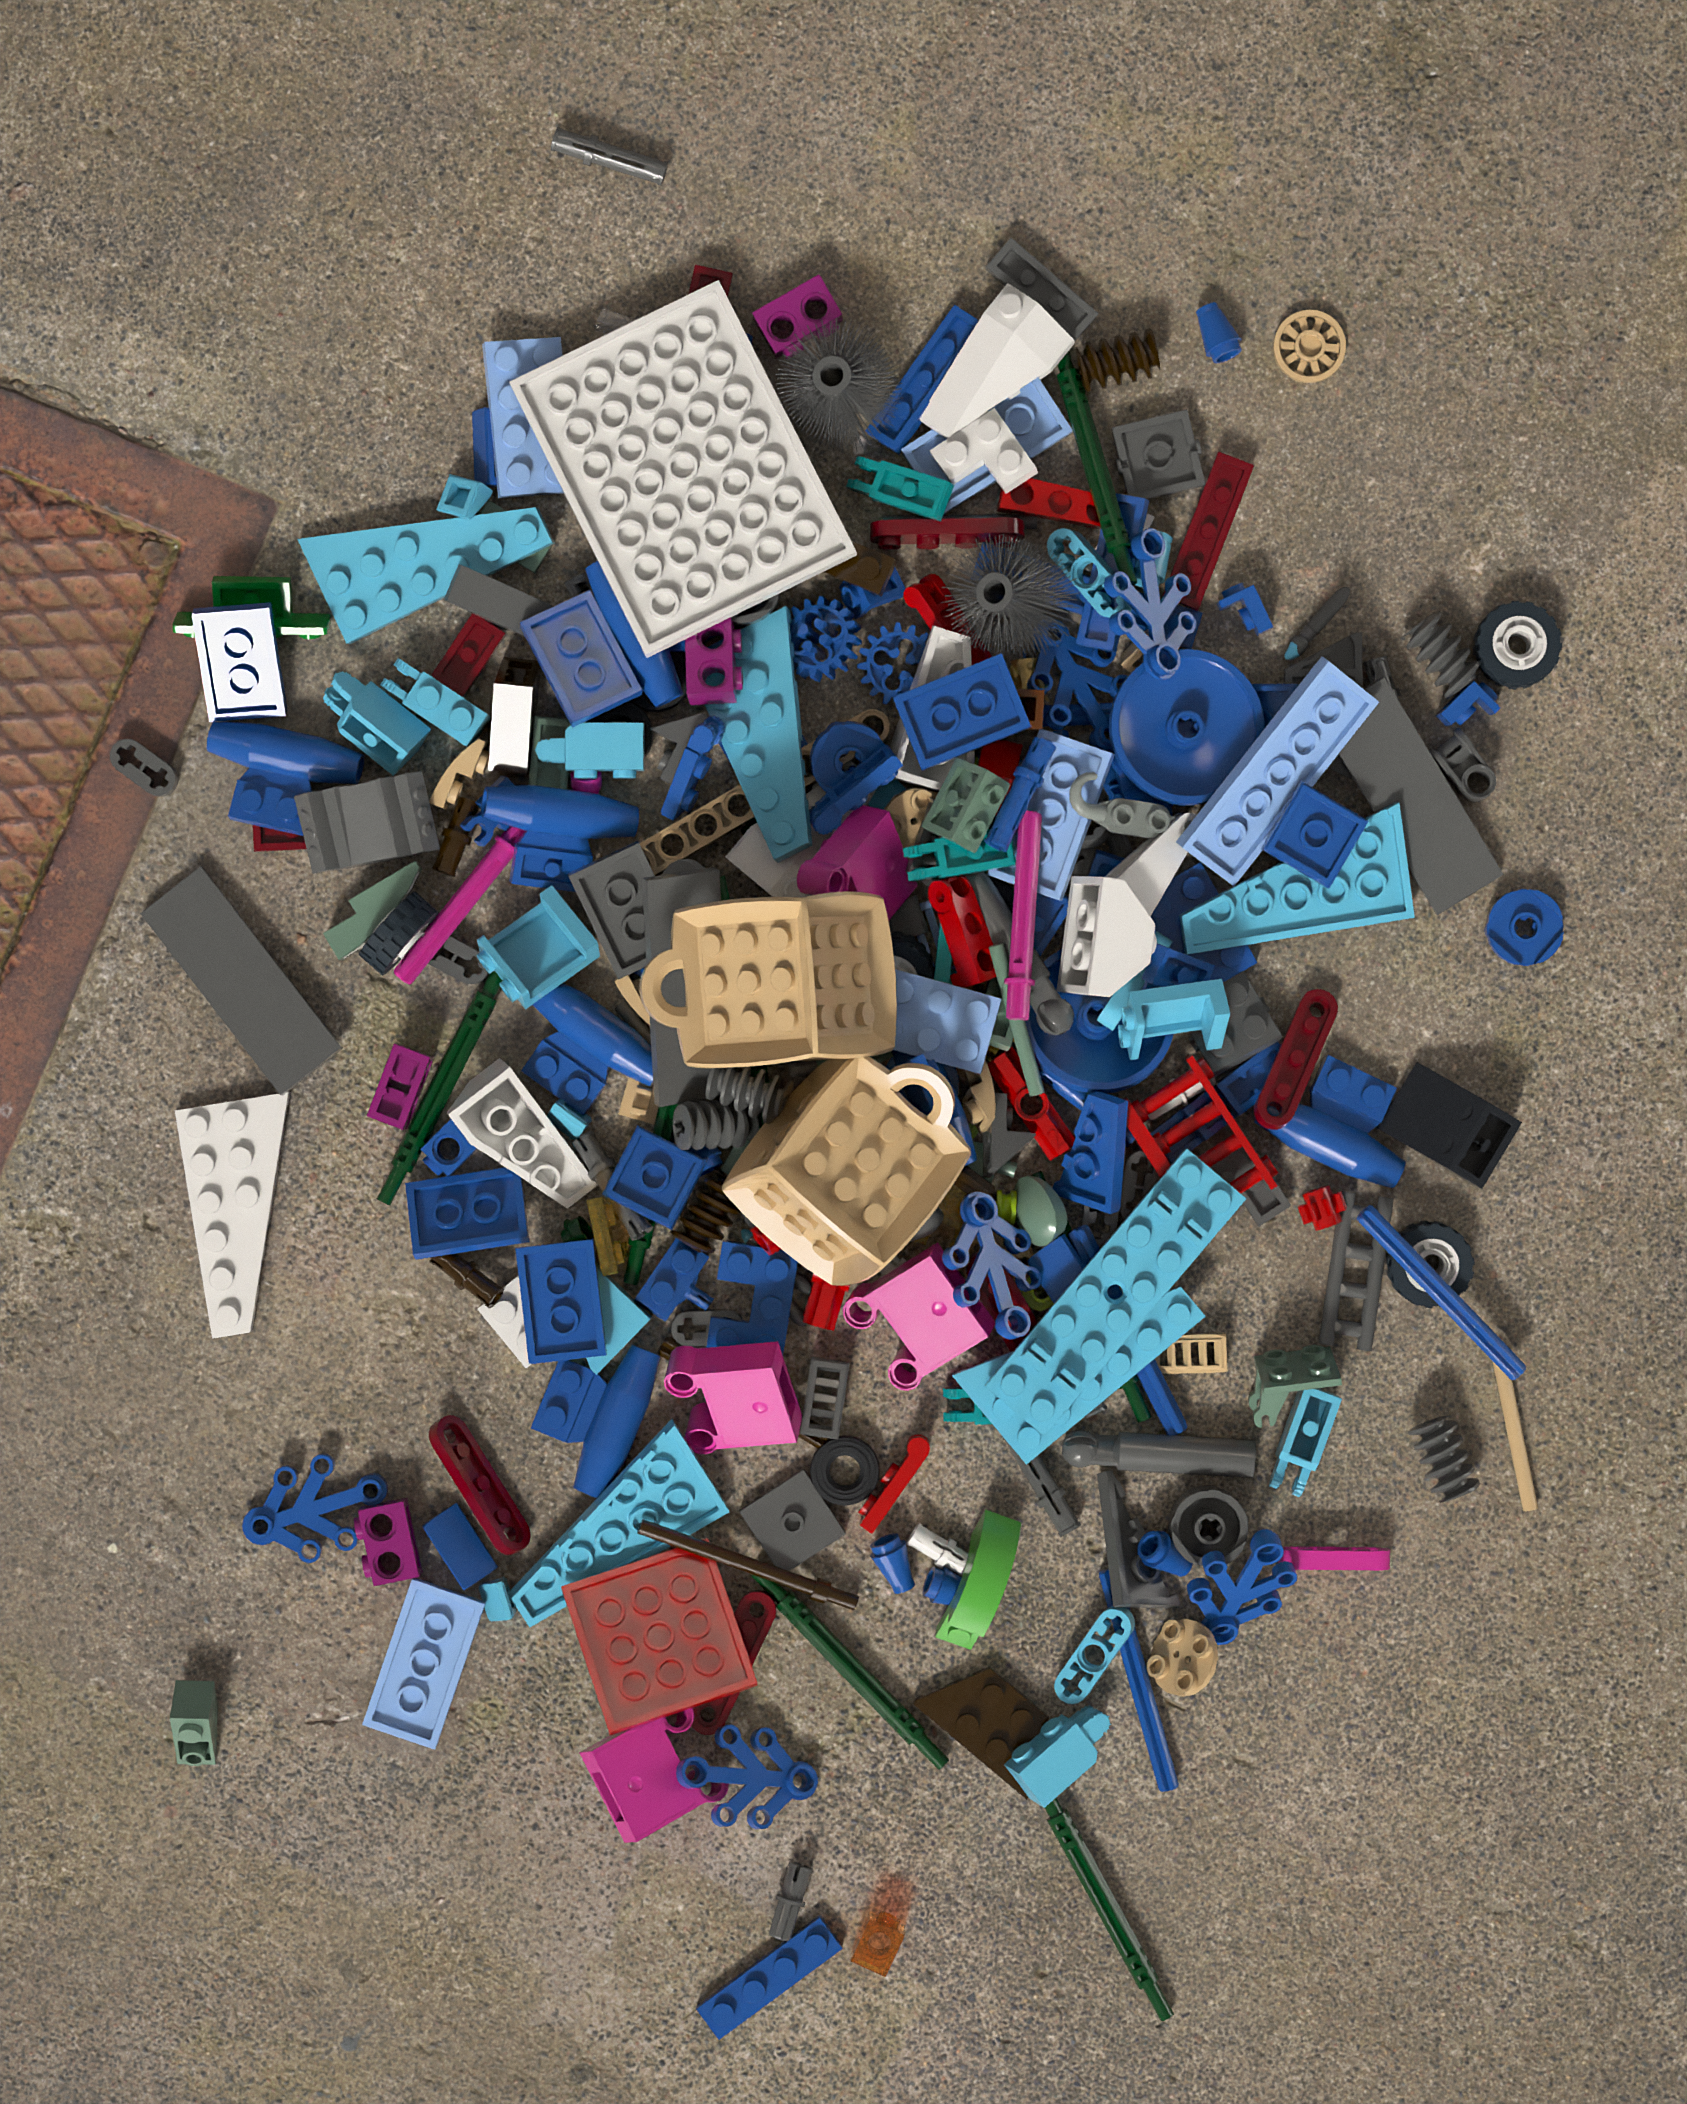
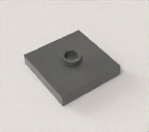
M805 1469L797 1472L739 1511L774 1566L787 1571L792 1570L846 1534L824 1498L816 1491Z

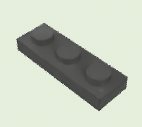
M1012 238L1007 241L985 268L1004 286L1008 283L1038 302L1075 342L1099 314Z

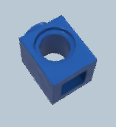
M450 1119L421 1150L427 1155L423 1162L436 1175L439 1176L444 1172L447 1176H451L477 1148L467 1141L452 1119ZM445 1138H453L459 1144V1154L453 1160L444 1158L440 1152V1144Z

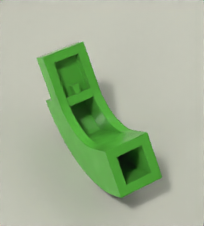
M988 1510L984 1511L971 1534L968 1558L961 1581L952 1601L937 1625L936 1638L971 1650L979 1636L984 1637L1000 1604L1011 1573L1019 1541L1021 1522Z

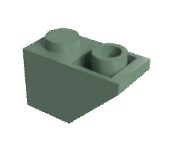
M175 1681L170 1723L177 1764H187L190 1766H200L202 1764L216 1765L218 1703L214 1681Z

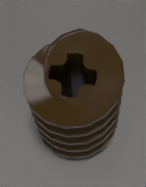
M1150 328L1145 330L1143 341H1141L1136 332H1131L1128 345L1122 336L1116 335L1113 348H1111L1105 338L1099 340L1098 351L1095 350L1090 341L1084 343L1083 354L1076 347L1078 367L1082 383L1087 392L1092 391V384L1095 379H1097L1102 389H1106L1109 376H1112L1116 384L1120 386L1122 385L1123 373H1127L1132 382H1137L1138 370L1142 369L1148 379H1152L1153 367L1157 366L1160 370L1157 345L1153 331Z
M714 1168L712 1169L719 1177L718 1180L709 1178L704 1180L710 1192L697 1191L695 1193L702 1204L700 1206L693 1204L686 1206L693 1216L692 1219L681 1216L678 1218L684 1231L670 1230L673 1236L699 1253L702 1251L714 1253L716 1248L710 1241V1238L722 1241L725 1237L718 1226L730 1228L733 1222L727 1213L737 1215L741 1213L722 1191V1185L727 1176Z

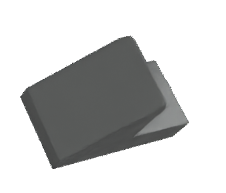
M700 713L650 729L655 734L676 744L674 751L667 748L657 769L663 771L660 776L662 781L671 785L690 736L694 733L693 730L709 716Z
M995 1093V1119L987 1131L983 1133V1177L991 1178L1036 1136V1133L1007 1131L1012 1126L1013 1110L1012 1107L1007 1106V1094Z

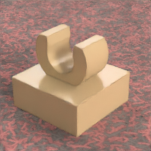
M628 1077L618 1115L655 1124L658 1106L654 1104L653 1085L648 1087Z

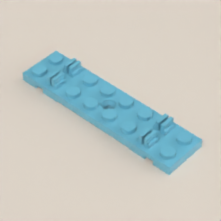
M1185 1148L1160 1180L1154 1184L1056 1302L1015 1348L1010 1357L1004 1361L987 1381L985 1387L1045 1437L1243 1204L1246 1198ZM1117 1284L1121 1286L1123 1293L1120 1298L1112 1299L1108 1296L1107 1291L1111 1285Z

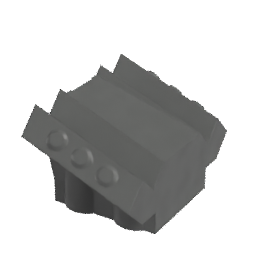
M422 771L379 778L350 786L332 787L322 791L307 792L294 796L313 874L412 857L413 855L440 849Z

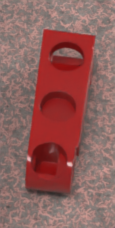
M1033 478L1028 479L1007 494L1001 488L997 512L1034 516L1087 528L1101 529L1094 501L1089 491Z
M964 875L935 880L928 888V898L932 907L938 912L937 914L957 973L950 975L952 984L964 988L995 978L996 973L988 948L994 944L970 881Z

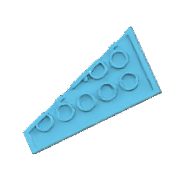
M536 507L474 515L471 520L458 517L297 539L346 644H351L443 599L459 564L489 576L555 543L539 508Z
M787 606L769 614L763 620L741 629L742 653H735L736 667L742 666L743 690H736L737 703L705 704L709 716H719L720 719H723V723H725L724 726L726 728L724 729L725 732L721 741L772 857L778 863L813 846L809 802L805 792V761L802 759L801 741L803 739L798 686L794 676V644L791 642L790 634L791 613ZM724 639L714 643L713 645L707 648H718L719 646H721ZM713 673L707 677L705 683L709 686H718L724 681L725 676L720 673Z
M1395 802L1364 818L1369 822L1330 889L1281 861L1180 914L1184 952L1186 954H1193L1415 918L1400 803Z
M1180 1285L1171 1288L1045 1437L985 1387L987 1381L1014 1351L999 1357L996 1356L968 1369L952 1373V1376L1027 1465L1206 1316Z
M673 1419L662 1428L509 1591L512 1602L529 1627L566 1607L561 1586L654 1556L671 1546L637 1534L642 1519L691 1535L730 1512L724 1499Z

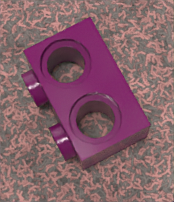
M819 274L752 312L754 322L776 359L781 357L782 354L792 358L793 356L790 355L792 353L789 352L791 350L799 354L793 344L803 351L804 348L797 337L803 343L812 339L813 337L809 329L820 340L817 328L824 338L823 327L825 324L828 337V333L830 336L831 329L833 334V325L835 333V328L837 331L839 330L838 323L843 321L840 309ZM818 301L827 307V313L821 319H811L806 315L805 309L810 303ZM787 321L792 324L794 331L788 338L779 339L772 333V327L775 323Z
M731 617L685 639L686 689L690 705L737 703L736 690H743L742 666L736 667L735 653H742L741 629H734ZM712 636H720L724 639L721 646L715 649L705 647L704 643ZM713 673H720L725 676V679L718 686H709L705 683L707 677Z
M394 1043L367 1117L401 1130L408 1129L435 1057L405 1045Z
M408 1498L386 1501L377 1505L362 1506L358 1510L359 1517L354 1518V1528L357 1539H364L367 1554L362 1555V1566L365 1577H372L373 1587L419 1577L423 1570ZM377 1514L389 1516L393 1524L391 1532H378L373 1525L374 1516ZM384 1552H393L398 1555L400 1559V1568L398 1570L389 1571L383 1567L381 1556Z

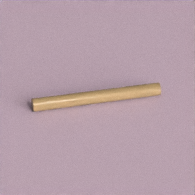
M1493 1362L1523 1511L1538 1509L1513 1382Z

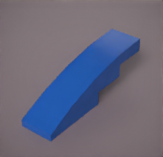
M1278 1042L1247 1059L1213 1086L1234 1119L1255 1105L1280 1047ZM1204 1091L1188 1103L1187 1106H1184L1151 1131V1135L1153 1136L1157 1132L1160 1135L1211 1103L1212 1099ZM1219 1115L1171 1146V1152L1165 1155L1169 1163L1172 1164L1185 1148L1189 1151L1193 1150L1226 1126L1227 1122L1223 1116Z

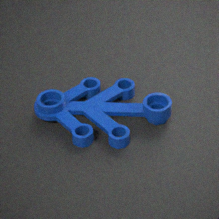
M1148 528L1133 536L1130 542L1131 547L1129 548L1131 555L1139 560L1144 598L1133 587L1128 575L1122 571L1108 575L1104 580V588L1109 596L1114 598L1121 596L1148 626L1149 636L1136 624V619L1129 610H1121L1110 616L1109 626L1112 632L1118 636L1126 634L1144 654L1143 662L1149 675L1157 680H1166L1171 678L1178 670L1181 662L1178 648L1186 636L1195 631L1196 620L1188 611L1173 615L1170 619L1171 632L1165 639L1164 624L1181 598L1190 593L1191 582L1182 573L1167 578L1165 581L1166 593L1160 600L1155 559L1160 558L1164 554L1165 541L1158 530ZM1176 582H1177L1178 585H1179L1180 591L1178 590V588H1177V586H1176ZM1181 620L1184 622L1185 629L1181 624Z
M1059 624L1055 625L1065 633L1061 634L1059 631L1055 632L1051 629L1059 638L1057 641L1054 642L1049 637L1047 639L1044 634L1042 635L1044 640L1040 636L1044 649L1034 634L1038 645L1037 647L1034 642V647L1038 652L1040 650V653L1038 654L1034 673L1027 681V689L1045 690L1044 695H1046L1053 686V679L1049 674L1053 660L1056 661L1061 670L1052 708L1045 717L1047 725L1053 730H1062L1070 723L1072 713L1069 705L1072 693H1074L1094 729L1089 736L1090 746L1113 753L1110 740L1104 735V731L1109 732V722L1089 686L1109 693L1114 699L1118 692L1116 684H1122L1128 676L1122 674L1112 678L1075 663L1070 653L1090 659L1099 668L1107 667L1115 659L1116 653L1104 651L1108 659H1102L1098 655L1099 649L1077 645V638L1070 636L1068 628ZM1039 625L1041 629L1048 635L1046 630L1041 625ZM1035 679L1042 680L1045 688H1039L1035 684ZM1054 712L1060 713L1064 718V722L1057 721L1054 718Z
M982 1192L970 1193L963 1198L960 1205V1214L964 1224L954 1246L948 1247L943 1251L942 1261L950 1270L966 1266L969 1262L968 1250L976 1235L980 1249L965 1283L955 1287L953 1299L962 1308L975 1305L980 1299L979 1290L988 1273L999 1311L995 1320L996 1331L999 1335L1009 1340L1022 1337L1030 1329V1317L1023 1308L1013 1305L1004 1270L1015 1277V1283L1021 1291L1028 1292L1041 1285L1042 1277L1039 1270L1033 1266L1028 1267L1011 1255L1027 1251L1031 1245V1238L1025 1230L1016 1229L998 1216L997 1204L990 1195ZM975 1207L977 1208V1210H978V1212H979V1216L977 1215V1213H976V1211H975ZM993 1232L1004 1238V1245L1007 1251L995 1243ZM1015 1236L1020 1240V1247L1015 1243ZM953 1252L958 1255V1263L953 1258ZM1026 1273L1031 1278V1284L1026 1281ZM964 1289L969 1293V1301L964 1296Z
M325 1453L318 1454L310 1463L311 1473L294 1506L278 1512L287 1490L295 1486L298 1481V1472L294 1467L289 1465L282 1466L274 1474L275 1484L264 1505L251 1509L245 1515L242 1524L244 1535L250 1542L257 1545H267L275 1541L297 1552L303 1562L313 1563L322 1554L320 1542L312 1538L304 1540L283 1528L298 1522L332 1539L338 1549L342 1551L352 1550L359 1541L355 1529L348 1526L342 1527L320 1515L358 1502H363L366 1505L379 1504L388 1494L387 1481L379 1474L370 1473L363 1476L358 1481L356 1487L314 1500L325 1478L335 1468L334 1459L330 1455ZM318 1459L328 1461L329 1470L322 1473L317 1470L316 1462ZM282 1471H289L292 1474L293 1480L290 1484L286 1485L280 1481L279 1475ZM368 1483L375 1484L378 1488L377 1496H367L364 1491L365 1485ZM263 1519L267 1522V1532L260 1533L255 1529L256 1520ZM349 1532L352 1534L353 1543L348 1546L343 1545L340 1541L341 1533ZM306 1544H312L316 1547L317 1554L315 1557L310 1558L304 1554L303 1548Z
M1269 1529L1259 1530L1252 1536L1250 1542L1252 1553L1236 1582L1233 1581L1227 1571V1563L1222 1552L1211 1551L1202 1557L1205 1574L1214 1579L1226 1598L1220 1609L1211 1598L1212 1590L1207 1579L1196 1578L1187 1584L1190 1601L1198 1604L1205 1615L1201 1623L1212 1632L1217 1645H1225L1232 1642L1237 1637L1241 1624L1264 1614H1272L1280 1610L1282 1602L1276 1589L1289 1587L1297 1581L1294 1565L1291 1562L1284 1561L1277 1563L1272 1568L1271 1576L1255 1582L1264 1565L1278 1562L1284 1554L1280 1537ZM1255 1598L1257 1599V1603L1239 1609L1241 1604Z
M734 1725L719 1727L715 1732L714 1738L716 1744L720 1748L729 1749L745 1769L709 1766L705 1759L698 1756L683 1759L676 1768L678 1782L688 1789L700 1788L707 1782L744 1785L727 1803L717 1804L712 1809L711 1819L719 1827L733 1825L737 1820L738 1814L766 1786L780 1787L765 1805L754 1806L747 1813V1822L750 1827L757 1830L766 1829L772 1824L773 1817L791 1799L804 1800L809 1798L815 1792L818 1784V1777L813 1767L803 1761L794 1762L777 1742L775 1732L768 1727L754 1730L750 1737V1743L755 1750L760 1752L766 1751L780 1771L767 1770L742 1740L740 1730ZM725 1730H729L732 1734V1741L729 1744L723 1738ZM762 1732L768 1738L766 1746H762L759 1742V1736ZM688 1766H691L695 1772L692 1780H689L685 1774ZM795 1774H798L802 1780L799 1788L795 1787L793 1783ZM722 1808L727 1809L729 1813V1818L726 1822L720 1818ZM759 1810L765 1816L762 1824L756 1821V1813Z

